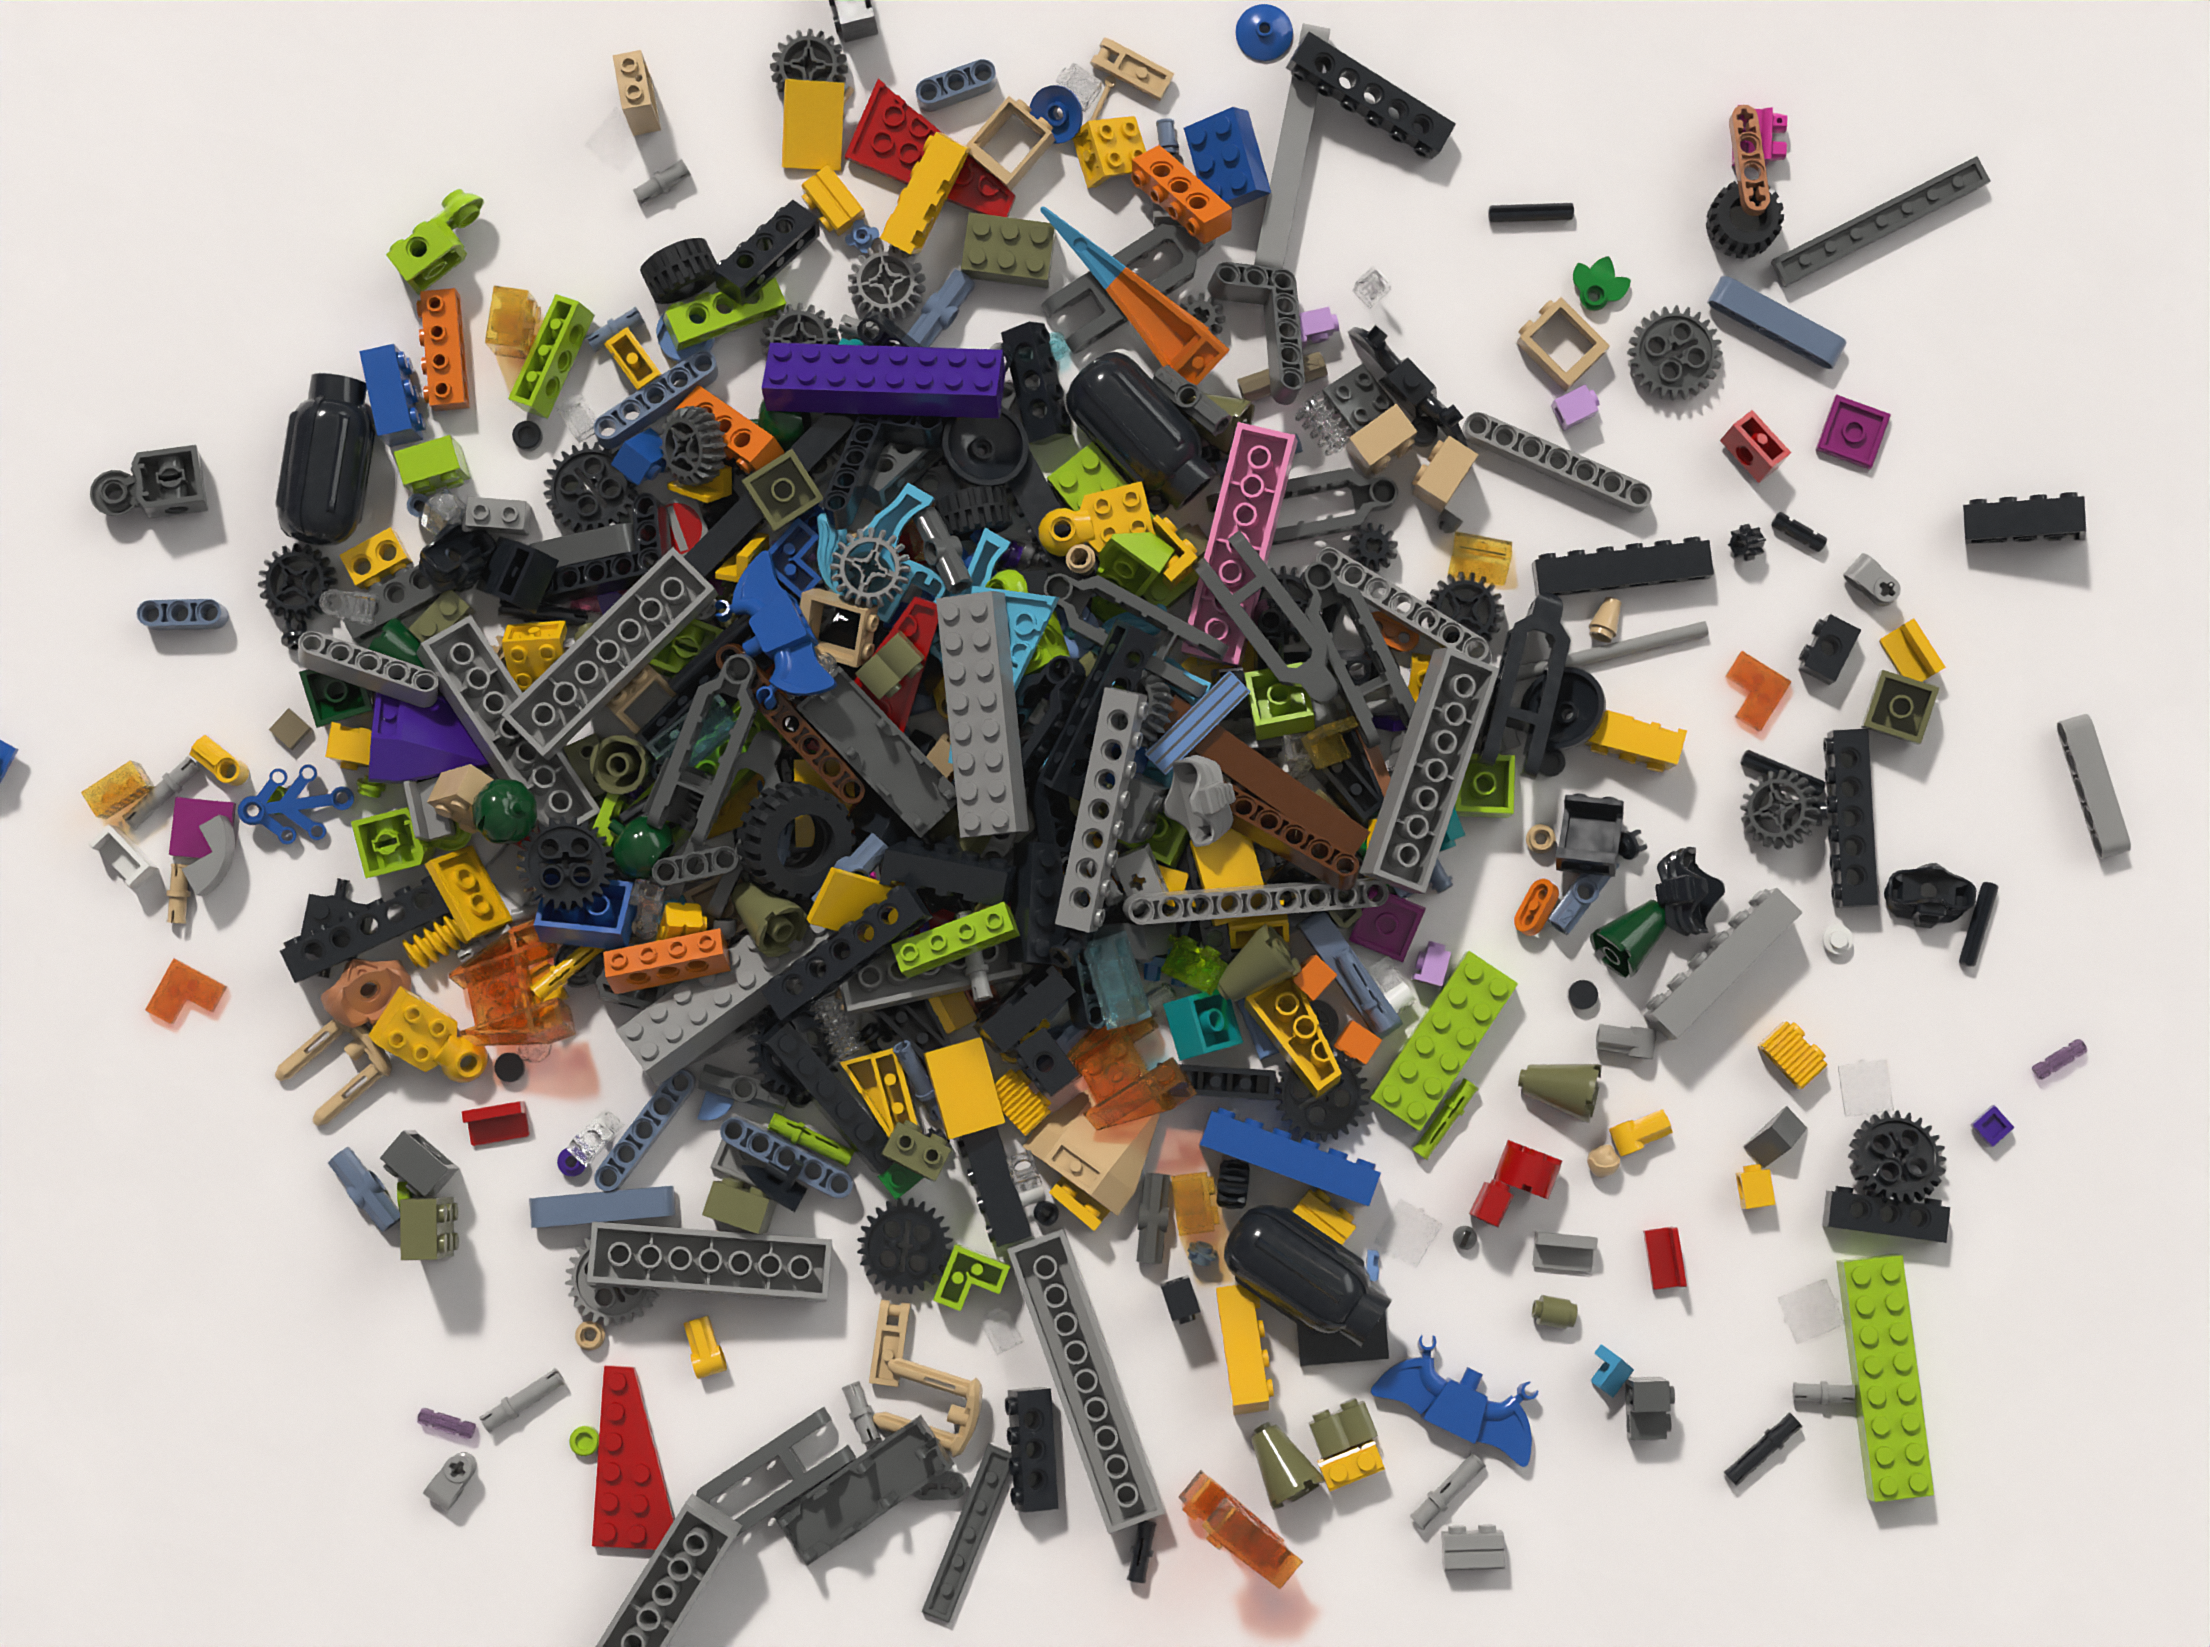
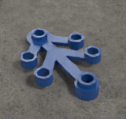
M306 764L300 768L299 776L281 800L267 803L276 788L284 785L288 779L286 771L277 768L270 773L268 782L257 796L246 797L240 802L238 815L245 824H262L276 834L283 844H291L297 836L295 829L290 826H282L269 815L282 813L306 830L312 839L320 840L326 834L324 824L312 821L299 810L332 805L338 810H346L352 806L354 794L348 787L340 786L335 788L331 794L297 798L308 782L313 781L317 777L316 767ZM305 768H311L314 771L312 778L307 779L303 776L302 772ZM281 772L284 775L283 782H275L273 774ZM338 793H346L348 801L346 803H339L336 798ZM250 805L258 807L259 813L256 816L248 814L247 809ZM313 826H320L323 833L321 836H314L311 829ZM284 830H290L293 833L291 840L286 841L282 838Z

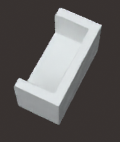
M108 824L88 843L92 849L98 850L126 879L124 883L128 887L138 889L159 869L117 826Z

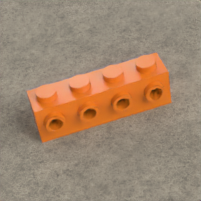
M455 288L420 291L421 300L417 301L416 306L418 317L422 318L423 329H419V341L421 347L425 346V357L421 358L423 375H427L428 386L423 388L425 403H429V406L434 411L470 408L460 294Z

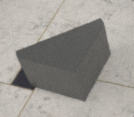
M1785 1106L1744 1147L1765 1168L1790 1150L1807 1127L1788 1106Z

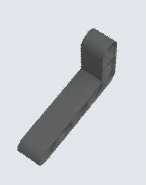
M1232 262L1220 263L1208 282V292L1218 300L1264 306L1271 395L1277 403L1290 405L1294 402L1305 383L1296 278L1292 272L1283 268Z

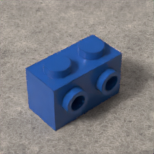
M648 428L625 441L611 463L612 466L623 473L626 480L638 486L647 480L653 481L659 473L665 474L668 471L666 470V460H662L663 450L659 448L662 446V439L652 428Z

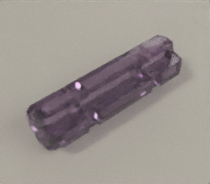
M2076 1039L2068 1044L2069 1047H2063L2045 1058V1062L2040 1061L2032 1066L2034 1075L2037 1079L2043 1080L2050 1076L2051 1072H2056L2074 1061V1057H2081L2088 1051L2085 1043L2081 1039Z
M422 1408L417 1417L418 1424L424 1426L432 1425L434 1429L453 1435L458 1433L459 1437L471 1439L476 1429L475 1423L466 1420L461 1422L460 1418L441 1412L434 1413V1410Z

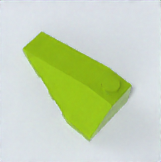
M1151 532L1113 534L1099 553L1100 565L1096 571V576L1099 575L1130 593L1141 597L1160 573L1175 549ZM1100 596L1092 598L1090 612L1103 623L1118 614L1127 612Z

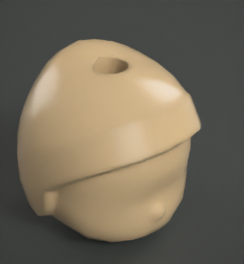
M1602 1145L1588 1154L1587 1163L1593 1174L1604 1178L1617 1171L1620 1166V1157L1615 1153L1611 1145Z

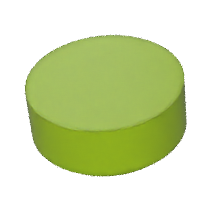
M407 1181L397 1182L399 1211L401 1199L413 1198L412 1192L406 1187Z
M588 1425L575 1429L569 1439L572 1451L579 1456L593 1454L599 1446L598 1431Z

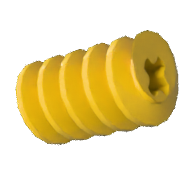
M444 914L442 916L444 925L441 926L436 921H433L434 931L431 932L426 927H423V938L413 933V944H410L405 939L402 940L407 955L418 969L419 965L424 969L429 968V959L435 963L439 962V953L445 957L450 955L449 946L454 950L460 949L459 940L464 944L470 943V941L467 942L455 919H450Z

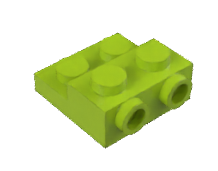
M607 792L592 828H599L597 838L607 837L603 847H612V853L606 857L612 858L614 844L618 839V836L607 828L613 819L619 822V815L630 806L627 803L628 797L623 794Z

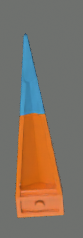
M1043 206L1040 208L1041 213L1118 305L1163 367L1169 365L1187 381L1197 386L1228 353L1230 349L1208 330L1207 326L1048 208Z

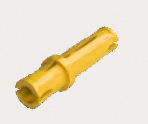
M580 946L556 967L552 965L549 968L550 971L529 988L542 1002L544 998L560 985L565 986L568 983L567 979L588 964L589 961L604 949Z

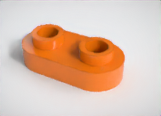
M1380 611L1371 613L1375 622L1380 623L1382 626L1380 632L1388 648L1404 653L1416 647L1419 641L1418 634ZM1399 634H1407L1409 641L1407 643L1400 642Z
M1539 879L1529 888L1514 918L1516 929L1524 935L1533 936L1542 930L1559 897V889L1548 879Z

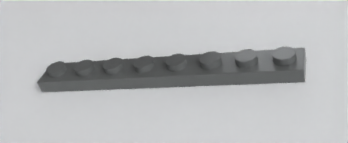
M1978 156L1773 259L1771 264L1782 285L1786 287L1989 184L1991 180Z

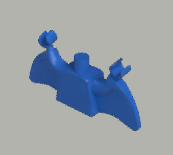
M766 550L762 551L753 559L741 575L734 590L732 604L725 600H718L715 603L717 610L726 609L724 613H717L715 616L720 622L730 620L732 613L735 615L745 614L751 617L749 624L755 636L742 644L744 651L752 659L764 652L775 663L774 673L769 680L771 684L760 687L756 691V698L759 704L766 698L764 705L769 710L775 707L777 703L774 695L777 689L790 695L811 696L834 689L837 686V682L819 663L814 648L819 643L797 600L779 585L771 554Z
M1421 1335L1417 1345L1422 1352V1357L1410 1358L1397 1363L1383 1373L1372 1386L1371 1393L1374 1396L1406 1403L1416 1410L1422 1419L1471 1443L1480 1442L1493 1445L1505 1452L1522 1467H1526L1529 1463L1532 1446L1531 1428L1527 1415L1520 1403L1523 1400L1534 1399L1538 1395V1390L1532 1392L1530 1396L1525 1394L1524 1389L1531 1382L1520 1384L1517 1387V1395L1514 1397L1511 1395L1502 1402L1489 1401L1486 1395L1476 1391L1483 1374L1469 1367L1466 1368L1460 1383L1449 1377L1446 1380L1435 1371L1434 1358L1431 1357V1351L1436 1346V1337L1432 1335V1346L1425 1347L1422 1344L1423 1335Z

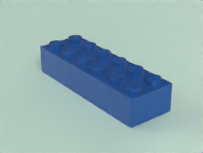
M1218 1107L1217 1112L1210 1111L1199 1145L1363 1205H1370L1381 1172L1375 1171L1376 1164L1357 1158L1356 1163L1348 1161V1154L1329 1148L1328 1153L1318 1150L1319 1143L1302 1138L1300 1143L1290 1140L1292 1134L1274 1128L1271 1133L1262 1129L1264 1123L1250 1118H1246L1245 1122L1234 1119L1236 1113Z

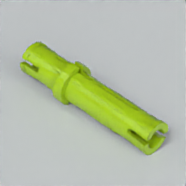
M1463 1078V1081L1450 1099H1445L1443 1102L1445 1106L1412 1150L1428 1160L1458 1116H1463L1465 1113L1463 1109L1479 1088Z
M777 1112L774 1113L768 1125V1130L790 1139V1143L794 1145L798 1143L845 1167L849 1165L855 1152L853 1149L805 1127V1123L800 1122L798 1124Z

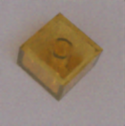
M494 285L485 344L494 355L518 359L527 358L536 338V335H533L535 324H539L541 319V307L538 306L537 301L529 290Z
M1207 1171L1170 1175L1178 1235L1214 1232V1225L1220 1224L1218 1207L1211 1206L1210 1195L1216 1194L1213 1176H1207Z

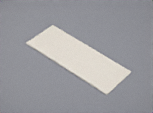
M351 780L345 785L354 794V802L350 808L362 818L390 811L373 797L358 793V786ZM340 792L337 795V798L343 803L348 801L346 793Z

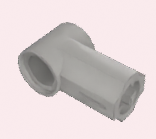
M1599 1024L1596 1035V1049L1626 1053L1630 1057L1653 1060L1657 1030L1633 1026L1624 1028Z

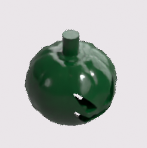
M764 399L759 408L758 419H749L774 436L785 453L811 427L810 412L766 411Z
M495 779L487 783L474 797L472 805L474 825L491 843L515 844L526 838L536 827L538 819L537 801L533 793L522 782L512 779Z
M639 816L629 822L626 827L613 819L607 828L618 836L613 848V858L615 859L616 866L624 875L635 880L653 877L652 868L658 860L668 858L675 847L674 836L669 826L665 823L661 830L646 824L648 816Z

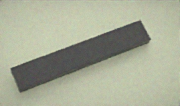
M988 1443L921 1612L945 1622H950L1009 1474L1008 1462L1009 1458L1012 1457L1010 1451Z

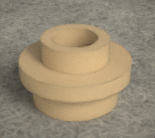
M1535 825L1527 832L1526 844L1534 853H1547L1555 845V833L1547 825ZM1537 834L1545 836L1546 841L1543 845L1536 843L1535 837Z
M592 1320L585 1321L576 1329V1342L584 1350H595L603 1344L605 1330L598 1322L594 1323ZM588 1330H593L596 1334L593 1341H589L586 1338Z

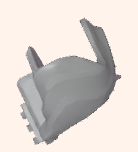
M1193 755L1174 761L1171 788L1163 803L1165 815L1177 821L1188 831L1195 847L1210 845L1222 837L1232 826L1234 819L1229 804L1234 803L1236 800L1233 786L1230 782L1224 783L1221 767L1211 759Z

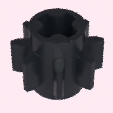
M729 495L709 503L703 502L702 508L706 511L703 518L712 525H715L738 500Z
M1750 524L1740 525L1738 530L1730 532L1732 537L1728 546L1735 553V558L1743 556L1745 561L1754 560L1756 555L1764 553L1762 548L1766 538L1760 532V527L1751 529Z

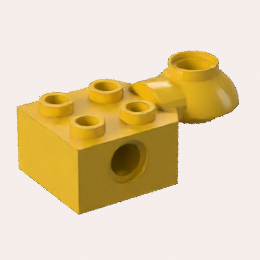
M1142 481L1084 495L1079 511L1067 508L1055 509L1045 515L1038 528L1039 540L1042 546L1049 553L1057 556H1066L1073 546L1086 543L1099 558L1100 551L1113 534L1151 532L1155 535ZM1060 524H1065L1071 529L1070 534L1065 538H1060L1054 533L1055 528Z
M399 986L368 1035L379 1047L424 1072L440 1065L444 1075L458 1083H467L479 1078L485 1071L488 1063V1052L480 1040L471 1036L457 1037V1021L449 1013L402 986ZM471 1055V1062L465 1067H460L461 1060L465 1056Z

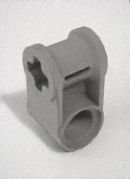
M1862 553L1843 574L1844 579L1852 587L1862 592L1878 606H1888L1900 595L1901 587L1899 582L1886 572L1876 560L1865 553ZM1885 586H1887L1890 588L1888 594L1885 597H1883L1880 593Z
M460 1452L449 1458L428 1484L423 1494L448 1511L464 1490L463 1488L477 1469L475 1457L468 1452ZM459 1462L464 1463L462 1468L464 1471L461 1473L457 1471L459 1467L457 1463Z

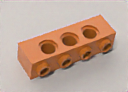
M1158 145L1132 159L1131 179L1134 185L1142 189L1155 204H1159L1168 212L1173 220H1177L1185 227L1191 236H1195L1201 243L1206 244L1231 230L1232 207L1162 146Z
M697 385L675 409L694 406L707 408L709 413H713L715 421L721 422L720 431L725 432L723 442L728 444L724 447V452L727 455L726 459L729 461L732 458L735 459L736 464L747 474L751 471L753 473L785 453L774 436L700 385Z
M720 928L603 952L605 977L614 995L731 971L728 944Z

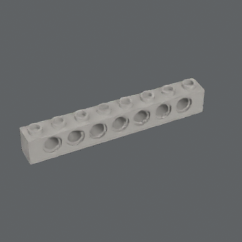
M1105 687L1055 921L1057 925L1085 932L1098 931V927H1101L1104 922L1105 910L1102 908L1104 898L1108 897L1111 890L1109 875L1118 857L1115 847L1117 838L1121 837L1124 829V822L1121 821L1123 809L1127 808L1130 801V792L1127 790L1129 781L1133 779L1136 772L1134 757L1136 750H1139L1142 744L1143 733L1140 732L1142 720L1146 719L1149 711V703L1146 702L1148 695L1117 688ZM1121 714H1125L1128 719V725L1124 730L1118 726V718ZM1116 743L1122 749L1119 759H1115L1111 753L1112 747ZM1109 773H1112L1115 777V785L1112 789H1109L1105 783V778ZM1103 802L1109 807V814L1105 819L1099 813V807ZM1096 832H1099L1103 838L1100 848H1097L1093 843V836ZM1090 861L1097 868L1094 877L1089 876L1087 873V865ZM1083 891L1090 895V903L1087 907L1080 900Z

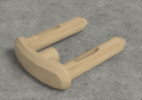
M333 1018L284 1060L275 1072V1077L279 1081L292 1078L345 1031L349 1032L354 1038L344 1047L345 1052L354 1061L359 1059L364 1053L369 1055L368 1058L372 1063L316 1110L312 1118L316 1126L328 1124L382 1076L389 1077L391 1074L392 1065L386 1051L368 1037L371 1031L364 1024L351 1028ZM329 1032L330 1035L309 1053V1048ZM367 1077V1081L365 1083H363L351 1095L346 1097V1094L352 1088H354L360 1081Z
M902 1358L891 1359L887 1367L895 1376L966 1398V1408L952 1404L947 1416V1422L960 1425L959 1433L953 1434L928 1425L943 1448L951 1452L952 1457L961 1455L969 1443L980 1417L983 1394L980 1381L976 1377L970 1381ZM880 1412L873 1415L874 1424L879 1429L891 1433L896 1432L912 1421L888 1412Z

